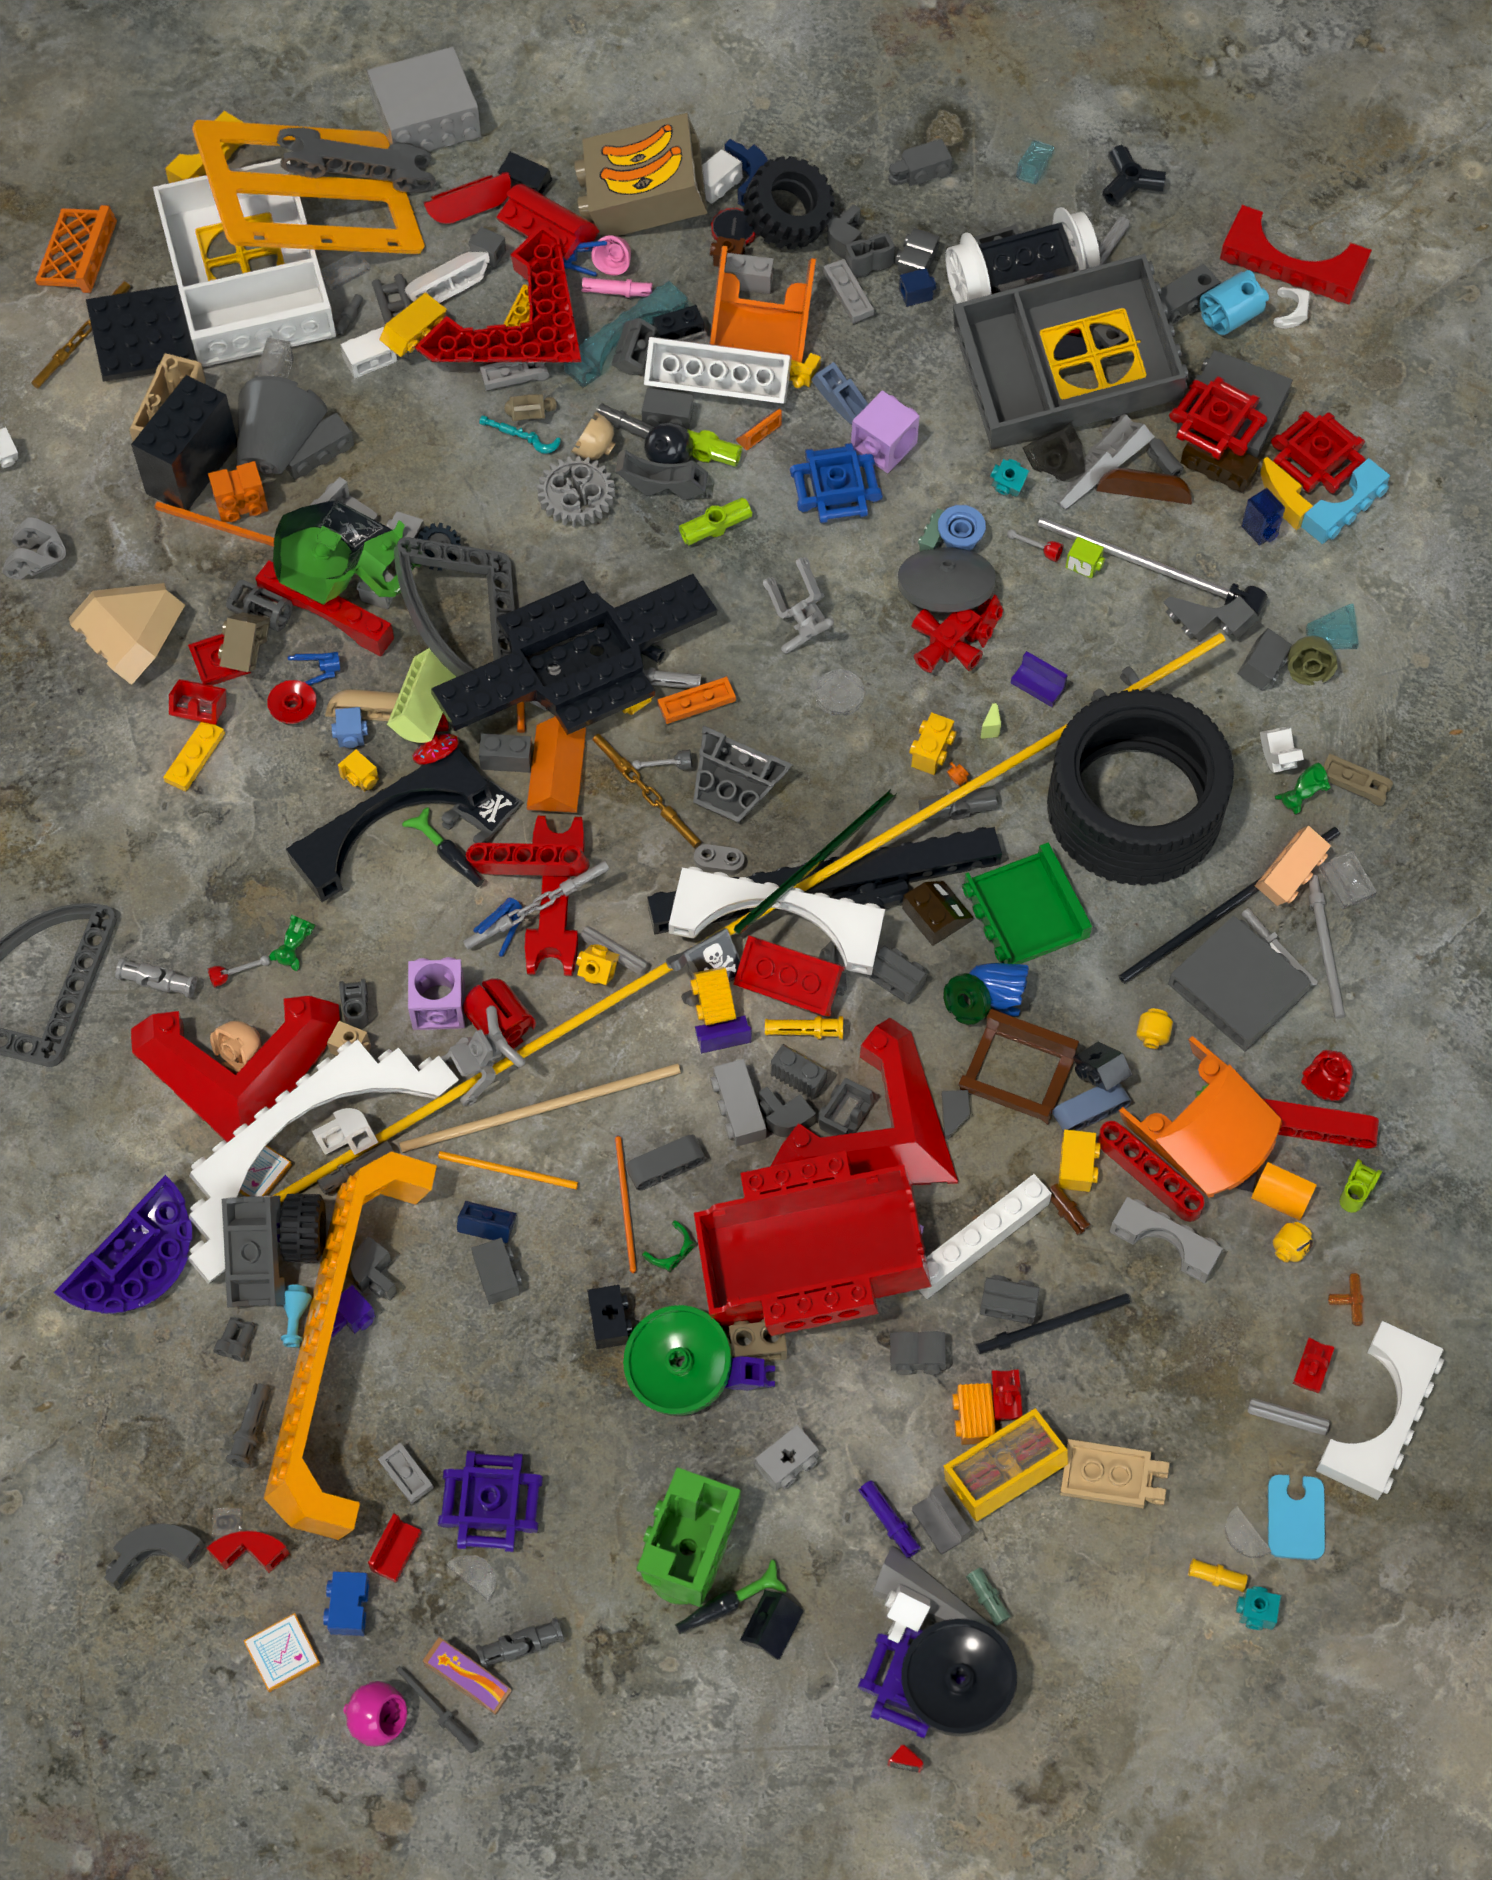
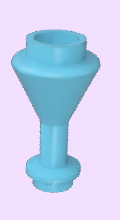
M302 1285L286 1286V1304L283 1307L288 1317L287 1335L281 1336L285 1347L296 1348L303 1341V1338L298 1336L299 1319L312 1300V1296L307 1293V1287Z

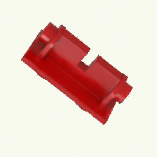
M997 595L979 605L976 613L981 616V621L965 637L970 642L978 640L982 648L985 647L988 639L991 638L993 630L1003 614V608Z

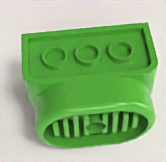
M678 1467L676 1468L664 1501L659 1500L653 1514L655 1520L653 1526H648L644 1535L643 1542H645L636 1568V1571L641 1573L642 1579L651 1585L655 1593L663 1600L678 1605L692 1604L701 1608L707 1593L714 1583L726 1551L727 1540L739 1510L740 1489ZM684 1550H691L694 1552V1554L687 1556L682 1554L681 1552Z

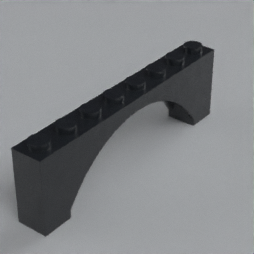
M457 747L443 759L421 765L417 770L401 777L389 787L380 790L374 796L358 803L354 808L337 816L323 827L317 828L313 833L294 842L290 847L286 848L288 857L293 867L318 899L324 902L343 890L341 873L350 849L360 835L380 818L405 807L426 803L458 804L468 807L472 811L492 799L489 785Z

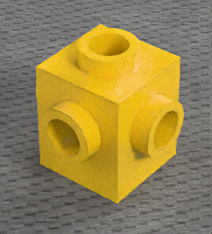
M590 945L585 951L579 953L576 965L579 966L577 975L584 977L589 983L607 985L614 977L620 954L608 951V948L603 945Z

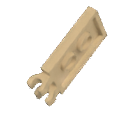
M1068 1439V1465L1064 1467L1061 1496L1144 1508L1145 1501L1156 1505H1164L1166 1489L1151 1487L1152 1475L1158 1478H1168L1169 1462L1150 1460L1151 1452Z

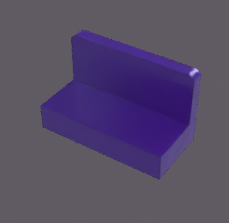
M1026 651L1023 655L1022 665L1012 676L1010 683L1048 706L1053 707L1065 691L1068 676Z
M746 1016L736 1017L734 1020L711 1025L695 1026L701 1054L752 1042L751 1027L748 1026Z

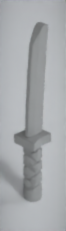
M1249 908L1244 910L1241 915L1257 934L1265 938L1270 947L1277 953L1286 956L1293 967L1303 971L1311 981V986H1316L1318 981L1277 940L1278 935L1275 932L1271 934Z

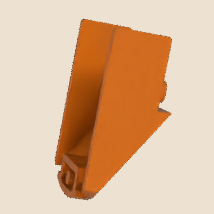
M722 246L714 298L710 345L792 355V360L802 363L816 259L811 258L808 262L806 284L794 283L787 288L784 305L738 298L740 282L734 274L724 272L727 246Z
M1191 1036L1188 1040L1192 1053L1201 1060L1198 1068L1199 1075L1208 1084L1202 1093L1173 1122L1161 1113L1150 1114L1142 1122L1137 1120L1124 1107L1119 1110L1125 1126L1210 1198L1215 1196L1214 1194L1235 1188L1259 1169L1276 1144V1138L1282 1121L1230 1064H1225L1196 1038Z

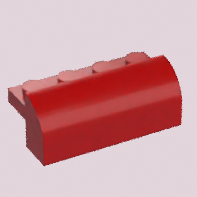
M524 184L515 185L506 193L509 200L496 217L499 222L527 238L540 225H544L559 236L562 257L565 260L570 258L579 243L593 242L600 232L592 222Z

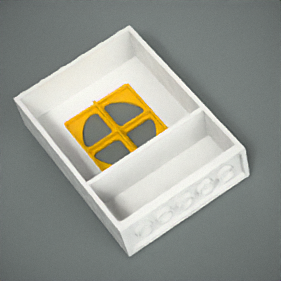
M282 159L231 169V171L293 175V173L281 167L280 161ZM207 175L153 187L197 362H200L202 367L336 337L331 307L314 249L260 247L245 250L244 246H235L236 253L208 259L207 252L211 242L224 229ZM237 193L244 218L248 222L307 225L300 197ZM272 254L278 256L276 266L250 272L248 264L250 259ZM239 263L242 274L216 279L210 270L218 266Z

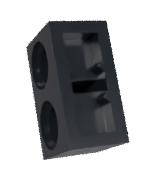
M697 305L652 317V324L657 328L654 337L687 342L704 340V321Z

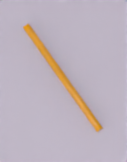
M439 1151L438 1159L575 1190L578 1187V1182L443 1151Z

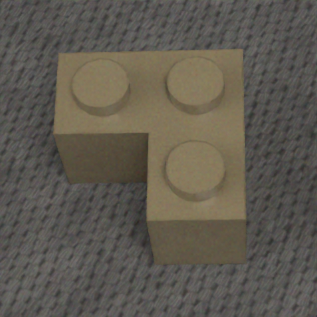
M244 612L228 617L222 627V634L225 636L218 652V658L221 659L220 666L244 672L255 670L259 645L267 642L270 618Z

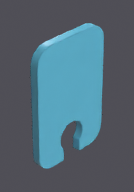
M1289 1475L1273 1476L1268 1482V1549L1270 1553L1278 1558L1317 1560L1321 1558L1325 1550L1323 1483L1318 1478L1303 1476L1302 1486L1305 1489V1496L1301 1500H1294L1287 1494Z

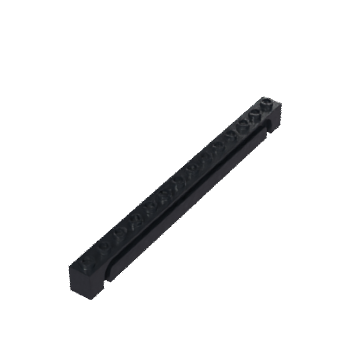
M979 827L971 832H955L946 837H930L925 841L916 843L905 842L900 846L891 848L880 847L804 891V893L813 895L815 893H823L830 898L855 892L857 888L867 883L881 885L904 879L908 884L971 871L973 867L980 866L982 869L1001 864L1002 851L995 827ZM831 857L828 858L826 861L821 862L801 881L805 880L806 878L810 877L811 875L827 867L828 865L832 864L840 858ZM806 863L792 868L781 867L776 871L767 873L756 872L746 878L752 879L755 883L764 884L769 882L780 887ZM677 891L668 893L657 892L647 897L648 911L654 935L669 932V921ZM746 908L728 913L711 923L740 918L751 912L754 908Z

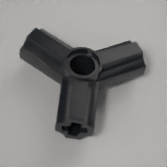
M1123 145L1115 146L1114 149L1109 151L1108 158L1118 176L1102 192V196L1111 206L1118 205L1129 193L1135 192L1138 189L1163 192L1166 177L1165 171L1143 169L1133 160L1128 148Z

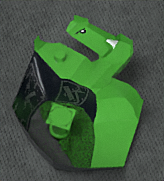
M327 501L301 507L282 516L274 536L273 566L279 583L323 605L344 592L355 573L379 597H395L401 593L397 574L391 581L386 582L382 573L394 559V548L402 538L405 524L399 520L395 529L392 530L340 501ZM410 563L412 570L415 567L421 566L420 564Z

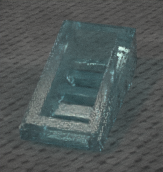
M1033 140L1018 163L1016 178L1028 183L1037 184L1054 151V146Z

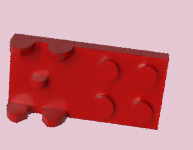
M748 935L733 985L824 1016H831V1006L841 974L845 971L846 966Z

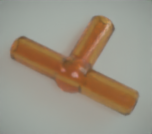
M1352 1273L1349 1275L1350 1294H1329L1328 1303L1330 1305H1351L1352 1324L1360 1326L1363 1324L1362 1303L1364 1299L1361 1294L1360 1275Z

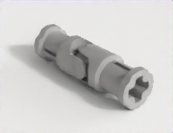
M125 957L120 958L116 967L115 977L118 980L124 978L136 981L137 985L149 986L167 993L171 991L181 993L186 998H191L196 989L197 977L193 975L190 977L179 975L174 970L158 966L154 967L144 962L141 964L130 962Z

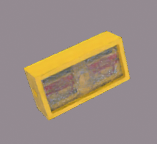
M1035 1408L943 1465L945 1481L973 1519L978 1522L1068 1465V1453L1066 1447Z

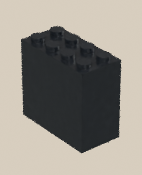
M185 375L135 438L131 446L147 495L165 504L189 510L210 483L208 473L219 471L237 448L236 431L226 394Z

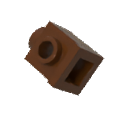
M718 236L717 243L712 242L710 256H713V266L719 267L722 246H727L726 260L728 253L745 255V238L735 240Z

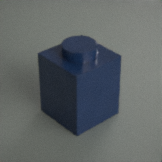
M926 268L900 275L899 291L906 307L933 300V290H936V283L934 277L929 276Z

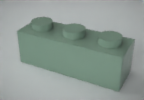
M937 508L936 512L932 513L930 524L926 525L924 535L919 538V551L934 550L938 547L942 539L938 532V520L944 510Z

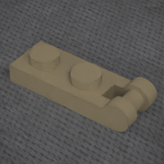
M1330 753L1323 766L1329 783L1370 799L1373 804L1378 806L1384 805L1387 799L1386 793L1393 786V782L1389 778ZM1371 784L1376 785L1377 790L1371 788Z

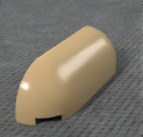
M355 689L343 690L331 698L327 705L325 716L336 717L335 709L360 707L363 719L389 721L399 693Z

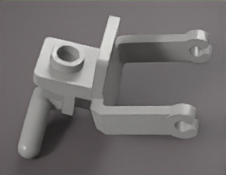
M806 557L798 558L796 565L800 570L810 596L789 609L786 608L776 580L773 577L763 580V585L771 597L778 616L781 618L793 616L797 621V624L793 627L799 631V635L782 645L781 651L785 654L805 643L812 636H816L834 625L833 619H826L816 605L825 595L823 592H820L810 569V562Z
M489 1006L486 1009L488 1034L484 1035L482 1030H477L473 1037H462L454 1046L450 1047L446 1055L441 1057L448 1067L455 1063L462 1076L477 1072L482 1073L479 1081L461 1097L460 1102L463 1106L474 1104L477 1101V1097L495 1080L496 1073L493 1065L495 1060L501 1057V1052L517 1067L525 1065V1059L503 1037L499 1028L495 1006Z

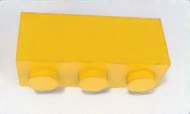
M425 292L385 324L379 340L400 357L408 351L411 353L415 350L414 346L443 320L447 309Z

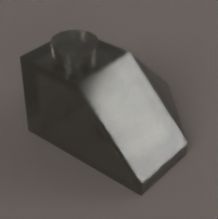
M1072 422L1050 431L1023 447L1032 469L1036 471L1046 472L1061 481H1066L1085 472L1082 443Z

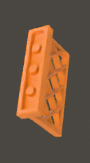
M101 205L99 210L61 209L35 279L37 285L80 287L82 293L92 292L117 222L110 206ZM67 217L77 218L68 225H65ZM91 218H96L94 223L90 224L89 226L85 225L84 222H86L87 220ZM79 225L84 227V229L74 235L71 233V230ZM66 233L70 235V237L64 240L63 242H58L59 238L65 235ZM89 234V239L80 245L77 240ZM75 242L77 247L66 253L64 248ZM60 251L64 254L55 261L51 260L52 256ZM82 252L83 256L76 262L71 260V258ZM66 261L70 262L71 265L61 271L57 268ZM55 269V271L57 272L55 275H53L50 278H45V275L48 272ZM76 270L75 279H65L66 275Z

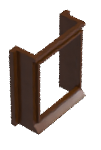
M990 1009L984 1034L966 1076L962 1075L958 1086H960V1090H968L970 1094L1038 1118L1048 1125L1053 1114L1052 1111L1056 1107L1073 1066V1056L1076 1055L1079 1041ZM995 1034L1060 1058L1042 1104L976 1080Z

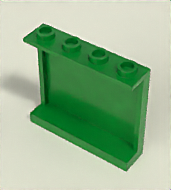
M1049 842L1039 845L1038 853L973 878H971L969 872L965 873L964 884H962L963 893L967 899H971L974 915L978 920L981 919L984 925L983 931L988 941L991 940L994 944V953L998 962L1022 964L1090 938L1092 925Z

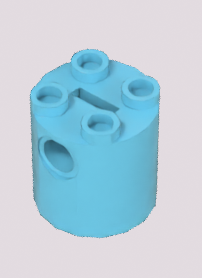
M1252 271L1239 272L1201 296L1200 309L1202 311V319L1213 331L1219 335H1226L1261 314L1265 310L1269 295L1264 288L1260 287Z

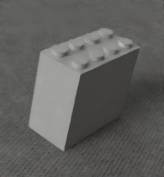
M454 47L367 70L372 103L390 145L394 143L410 144L429 152L481 137L478 106Z

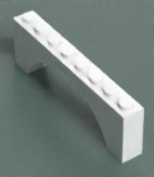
M697 867L682 868L669 921V933L695 938L701 930L717 918L737 910L757 907L779 886L769 882L764 884L755 883L752 879L740 877L739 879L730 878L727 874L715 872L714 874L706 873ZM792 888L771 907L795 913L814 923L833 941L840 952L846 970L872 975L885 909H881L880 906L872 903L865 905L857 904L848 898L832 899L823 893L808 894L799 888Z

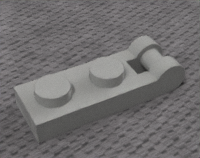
M498 362L480 366V373L486 391L531 380L543 381L549 377L548 369L544 367L545 362Z

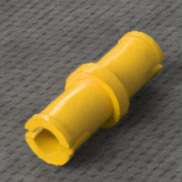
M1194 1558L1190 1563L1188 1576L1190 1577L1193 1576L1212 1582V1585L1216 1587L1222 1585L1239 1590L1240 1592H1244L1248 1578L1246 1574L1224 1569V1565L1217 1564V1566Z

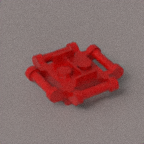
M1219 376L1214 381H1211L1209 385L1194 380L1181 403L1169 414L1173 422L1183 423L1177 433V439L1181 441L1186 440L1211 453L1212 457L1217 460L1221 458L1226 447L1231 448L1235 454L1243 456L1248 449L1247 445L1258 429L1267 422V417L1255 410L1260 397L1254 394L1251 396L1224 382L1225 379ZM1201 395L1192 407V409L1189 411V413H1186V410L1189 408V406L1194 401L1196 396ZM1245 420H1251L1252 423L1241 439L1235 438ZM1192 428L1219 443L1216 446L1215 444L1191 433L1190 430Z
M1304 411L1288 429L1271 439L1272 445L1277 450H1282L1274 458L1273 462L1303 485L1302 488L1308 493L1319 482L1324 484L1328 492L1335 493L1340 488V484L1366 461L1357 452L1363 447L1365 440L1360 436L1356 437L1336 421L1335 416L1330 412H1327L1323 417L1319 415L1315 418L1309 412ZM1291 457L1312 476L1310 478L1307 477L1287 459ZM1348 458L1351 463L1333 478L1331 475Z

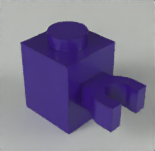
M353 1285L341 1294L332 1337L339 1333L345 1325L354 1334L359 1330L363 1331L373 1323L376 1317L373 1307Z
M744 1356L733 1358L730 1378L725 1388L749 1391L760 1387H775V1381H768L766 1379V1372H774L775 1366H764V1359Z

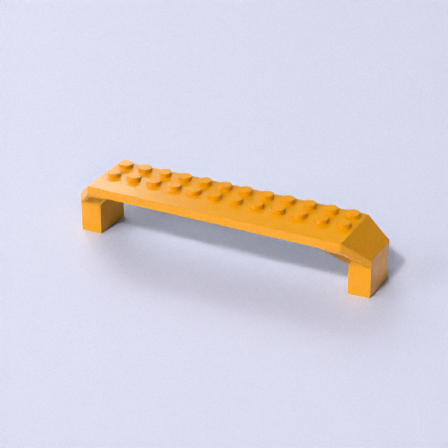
M391 1151L360 1168L353 1176L350 1175L347 1182L342 1183L338 1190L303 1333V1341L301 1342L264 1495L267 1503L291 1528L336 1540L341 1539L354 1530L360 1502L323 1493L302 1458L361 1208L380 1194L416 1205L432 1190L437 1165Z

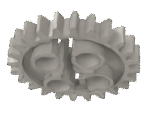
M568 456L567 462L564 463L561 459H558V466L551 463L550 471H543L544 477H539L540 485H537L538 502H541L542 510L546 509L547 517L553 515L554 522L561 518L564 526L568 521L572 522L573 527H575L577 521H580L582 526H585V520H589L593 524L595 516L602 519V511L608 513L609 505H613V497H615L614 480L611 479L610 472L606 473V466L599 468L597 460L591 464L590 457H587L583 462L580 456H577L576 461H572L571 457ZM570 470L572 473V481L574 488H572L571 480H569L568 477L566 478V485L564 486V475H566ZM578 494H580L581 501L584 505L586 504V498L588 497L589 507H586L585 510H583V512H581V504L579 501Z

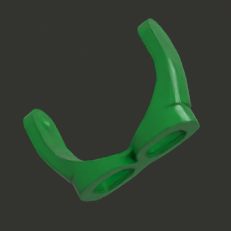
M676 1220L672 1222V1225L684 1236V1243L679 1254L666 1259H657L646 1251L642 1253V1256L649 1263L666 1269L669 1273L695 1247V1242L691 1239L688 1231Z

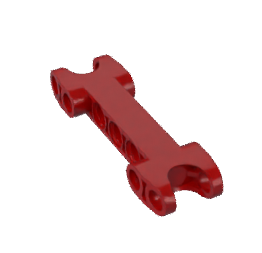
M538 815L534 826L532 844H573L584 853L585 842L582 817L574 816L571 827L566 832L554 833L547 827L546 815ZM543 876L541 895L560 888L559 884L570 879V876ZM563 894L556 898L553 904L540 910L539 929L526 928L524 947L527 975H535L539 963L545 958L553 957L560 960L563 964L564 976H573L578 952V930H566L569 895L565 896ZM548 896L544 897L543 899H541L540 906L549 902L551 899H549Z

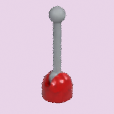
M1013 529L1007 532V536L1010 539L1016 538L1043 549L1045 557L1051 561L1057 562L1062 554L1064 545L1059 542L1050 541L1044 545L1017 534Z
M264 955L260 960L229 970L222 966H213L207 968L211 983L215 988L225 984L230 974L261 964L264 966L268 965L270 958Z

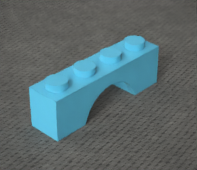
M1368 458L1352 473L1349 487L1353 496L1340 503L1320 500L1305 513L1301 527L1321 544H1324L1329 538L1331 540L1334 539L1345 524L1347 526L1350 525L1361 510L1363 512L1366 511L1377 496L1380 498L1386 493L1389 488L1387 484L1390 475Z

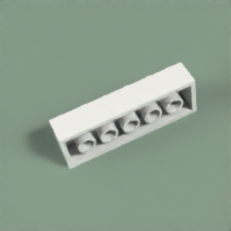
M649 337L644 385L786 403L792 355Z

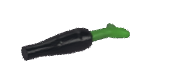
M428 807L423 809L419 817L410 818L402 823L403 827L422 831L437 846V854L454 870L469 879L476 887H480L483 884L484 880L476 873L460 848L453 841L444 840L428 824L430 811Z
M771 1559L768 1569L759 1580L736 1592L728 1590L720 1593L687 1618L675 1624L678 1633L682 1634L689 1629L731 1614L738 1609L741 1601L763 1589H775L785 1593L787 1591L785 1585L777 1579L776 1562Z

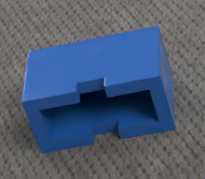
M333 1571L332 1580L327 1581L326 1596L330 1597L329 1608L324 1610L323 1624L327 1626L331 1635H365L367 1613L364 1612L362 1602H368L370 1579L367 1573Z

